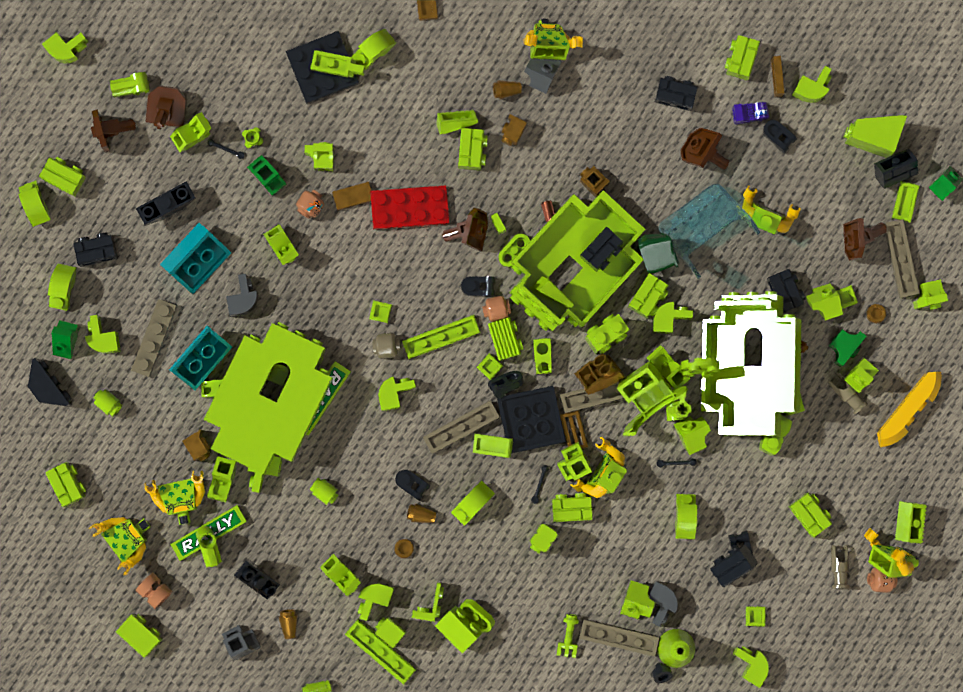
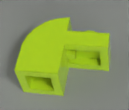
M382 29L363 41L352 58L356 60L358 65L365 66V70H367L379 57L386 55L397 42L386 29Z
M56 32L43 42L42 45L56 61L73 63L78 60L74 53L83 51L87 47L88 40L80 32L68 43H65Z
M824 66L816 82L803 75L792 96L808 103L817 102L824 98L830 90L825 86L828 85L832 78L829 75L832 69Z
M201 112L196 114L188 124L177 128L170 138L179 152H183L206 139L210 135L211 126L208 119Z
M37 181L18 187L21 204L31 225L34 227L51 220Z
M280 224L263 234L282 265L293 262L299 256Z
M59 263L56 265L48 288V295H50L49 307L68 311L71 290L76 280V267Z
M674 302L662 305L653 317L652 333L672 334L673 319L691 320L693 318V311L688 310L689 307H677V310H674Z
M90 316L88 330L89 333L92 332V335L85 336L87 344L95 351L104 354L121 352L118 333L115 331L103 333L100 316Z
M661 345L647 357V360H651L671 388H679L691 379L690 377H683L681 365L675 362Z
M863 358L850 371L844 381L856 392L860 393L864 387L874 380L873 377L879 370Z
M394 376L385 380L378 394L381 411L401 408L398 392L416 389L415 381H410V377L400 379L399 383L396 384Z
M217 456L212 472L213 479L207 495L208 498L227 502L236 474V461Z
M274 456L266 475L279 477L283 458ZM248 467L247 471L255 472L249 482V487L252 488L251 492L261 493L264 474Z
M481 480L451 513L465 526L495 493Z
M676 494L675 538L695 539L697 527L696 495Z
M334 554L320 567L326 576L347 597L361 584L359 578Z
M379 583L365 587L358 596V598L365 600V603L361 602L358 614H361L360 619L368 621L373 603L388 607L394 588Z
M744 646L741 649L736 647L732 654L749 663L741 677L761 688L769 671L766 657L758 650L754 656H751L752 651Z

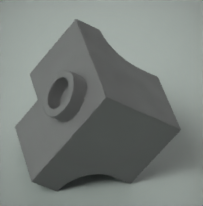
M531 58L524 71L531 79L529 86L546 94L562 61Z
M238 625L222 633L224 645L230 657L235 661L261 648L252 629L243 632L241 626Z

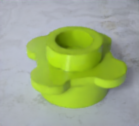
M254 127L242 132V136L245 139V147L251 148L254 145H262L263 139L260 138L259 128Z

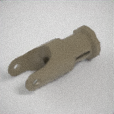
M838 372L837 376L844 383L845 389L842 390L836 387L830 380L827 381L828 385L844 403L847 402L856 415L868 403L858 396L857 392L844 381L845 377Z
M835 545L831 546V572L834 574L832 589L850 588L847 580V572H849L847 545H844V558L842 562L836 557Z

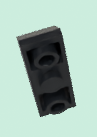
M186 181L137 207L136 210L146 226L164 220L183 210L196 197Z
M32 359L28 388L38 402L70 407L72 405L70 402L71 396L66 390L62 391L58 386L61 384L54 374L52 376L47 371L49 366L43 359Z
M248 558L234 574L237 579L267 600L275 594L276 589L280 586L279 583Z

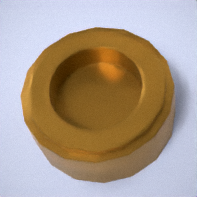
M879 304L871 305L866 312L867 319L872 323L882 322L886 317L885 308Z
M401 539L395 544L394 550L400 558H408L412 555L414 547L411 541Z

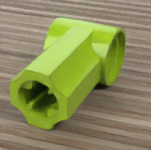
M146 72L131 74L127 78L110 81L111 92L114 98L150 92Z
M680 401L670 402L666 405L667 421L684 420L691 412V405L686 401L681 405L679 404Z
M200 527L196 532V538L199 542L205 566H217L222 560L216 543V537L210 527ZM205 535H210L207 540H202Z

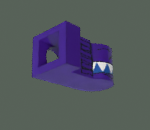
M767 102L735 104L732 107L734 125L770 118Z

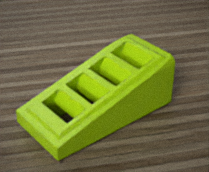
M474 110L437 113V128L440 135L478 124V118Z
M542 276L534 284L533 287L546 296L567 307L572 308L574 306V303L548 278Z

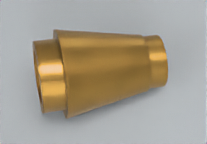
M498 80L496 83H493L495 98L503 99L522 92L520 82Z
M416 503L415 505H409L407 519L411 520V522L434 523L436 512Z
M294 609L280 611V616L278 617L284 638H295L298 614H296Z

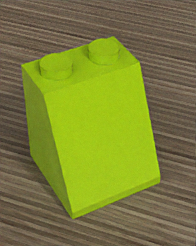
M907 116L857 119L846 128L843 137L846 138L845 144L884 158L890 157L895 153Z

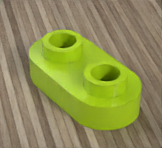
M525 234L515 235L500 251V264L507 268L512 267L513 265L510 262L530 241L529 237ZM518 241H523L525 245L518 247L517 243ZM510 255L512 259L511 261H506L504 257Z
M466 599L460 605V608L464 610L469 620L475 622L480 627V631L489 632L495 625L494 618L476 601Z

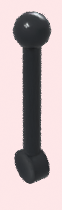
M213 139L207 141L209 146H215L234 154L238 159H243L245 156L243 152H236L222 146Z
M694 458L688 461H657V466L660 468L664 465L690 464L695 466L697 464Z
M547 465L541 467L542 474L535 495L531 498L534 504L539 502L538 495L545 474L549 470Z

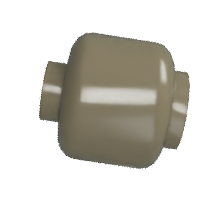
M394 333L378 334L372 343L374 354H377L381 359L396 357L398 350L402 348L401 340L397 339Z

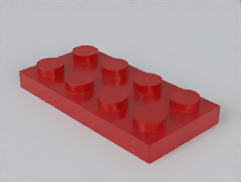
M446 185L370 191L373 230L449 224Z

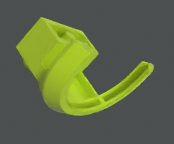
M651 360L622 379L617 386L618 391L628 403L632 401L640 411L626 426L623 435H636L640 426L650 416L670 402L680 399L679 404L684 403L688 388L681 386L673 390Z

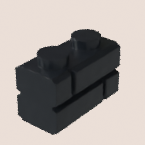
M671 76L660 78L654 103L691 111L698 86H694L693 82L684 80L683 83L675 81L676 78Z
M910 149L903 150L874 163L875 178L883 189L891 187L917 175L918 160Z
M605 227L580 254V258L594 271L598 272L599 269L603 271L610 264L608 260L612 255L616 257L623 250L621 247L623 241L608 227Z
M105 232L97 234V238L89 239V237L78 238V242L73 243L77 264L83 267L118 259L114 237Z
M787 269L767 278L771 291L783 296V313L804 305L803 300H806L802 289L799 290L796 285L798 278L795 272Z
M736 545L728 551V556L724 558L721 555L713 561L714 565L710 570L717 577L722 587L732 583L758 564L746 545L740 548Z

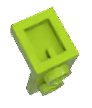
M437 582L432 613L429 612V608L417 607V610L412 612V618L435 622V618L440 617L441 606H438L439 598L443 599L444 587H441L440 582Z

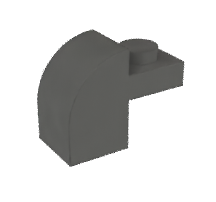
M246 274L238 275L241 294L226 297L231 317L248 314L257 305L258 292H250L253 289L252 279L248 278Z
M655 581L648 596L652 601L660 605L651 622L660 627L661 623L664 625L669 617L668 610L676 613L677 598L670 588Z

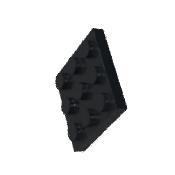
M339 31L286 51L306 104L359 84L356 74L353 77H343L310 69L314 50L349 57Z
M554 386L506 395L497 399L505 438L513 439L511 454L565 442Z

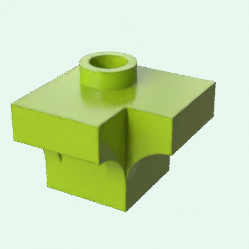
M320 142L313 143V145H305L304 153L306 156L313 158L315 171H334L333 144Z
M941 279L920 284V297L913 302L915 310L929 307L930 310L941 308V304L948 301Z
M830 283L812 289L813 294L806 296L807 303L812 310H819L824 320L843 315L839 294Z
M690 416L673 424L689 455L707 447L705 436L711 430L703 416L695 420Z
M579 442L561 450L564 460L558 462L557 465L566 481L570 479L577 480L592 472V466Z
M631 580L620 614L639 619L640 615L650 618L655 602L648 596L649 586Z

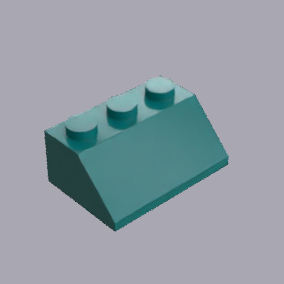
M198 223L160 265L189 292L194 294L232 252L202 224Z
M206 326L169 370L193 390H196L230 351L232 346L209 326Z

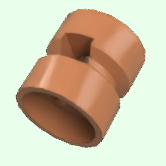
M154 572L135 590L143 598L147 597V602L154 609L158 608L173 592L166 584H161V579Z

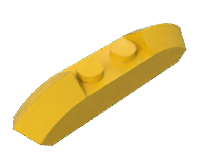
M941 372L925 373L877 432L880 447L892 445L906 436L908 431L905 425L910 426L915 420L914 414L917 411L921 412L927 405L926 399L931 402L935 400L941 386Z

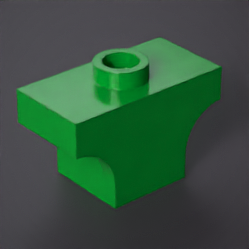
M262 155L247 167L272 197L287 185L279 173Z
M949 166L929 186V189L943 201L959 186L963 178Z
M59 320L57 327L54 326L52 330L53 355L72 359L75 343L78 338L77 324Z
M843 329L840 330L828 345L836 353L834 363L842 367L850 357L853 359L860 351L858 347L866 338V335L861 331L856 335H851Z

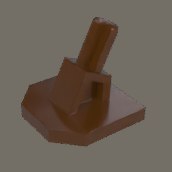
M159 85L148 94L146 122L154 123L157 129H161L165 125L175 127L184 125L187 99L179 88Z
M98 109L92 111L94 126L91 127L93 138L97 137L104 152L110 151L107 138L117 136L120 132L136 129V123L132 119L102 121Z
M699 128L690 133L681 148V158L685 163L704 168L707 162H712L722 170H725L729 165V160L717 153L716 146L722 137L719 132Z
M473 208L468 214L466 221L457 223L455 228L443 231L442 237L444 241L448 242L462 238L461 243L482 252L489 225L487 213L479 208Z
M858 218L843 224L845 254L848 260L862 258L865 245L874 241V238L886 233V225L880 222L871 228H864V218Z

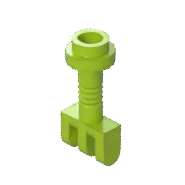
M566 614V617H564L563 622L567 623L564 642H558L557 656L561 655V649H565L564 657H568L569 650H573L572 658H576L578 645L572 644L574 625L579 624L578 615Z

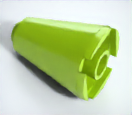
M671 629L660 636L657 653L660 660L667 666L680 668L687 665L693 659L695 642L686 631ZM682 647L681 652L677 654V648Z

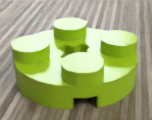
M694 358L692 363H689L688 360L681 362L683 377H693L695 374H702V377H712L713 373L720 370V361H715L714 358Z

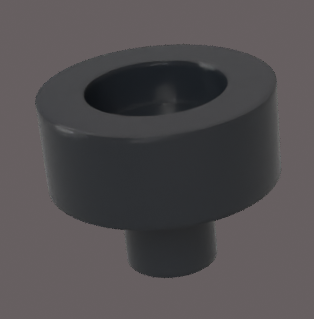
M657 663L655 665L656 668L652 671V676L656 683H665L673 677L671 668L663 665V663Z

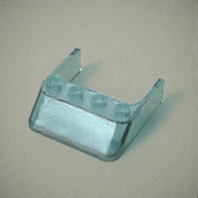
M713 184L659 225L660 233L670 236L675 253L698 279L701 278V275L688 259L689 255L735 220H743L757 235L761 233L753 219L719 184Z

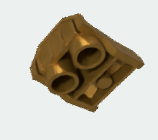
M605 354L598 355L594 361H589L574 373L588 395L603 390L625 378L614 360Z

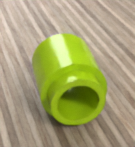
M107 389L104 391L99 390L93 397L95 399L94 404L105 414L112 417L123 406L120 400Z
M319 477L309 489L313 492L312 495L326 505L328 503L333 504L339 496L337 488L325 479L321 480Z

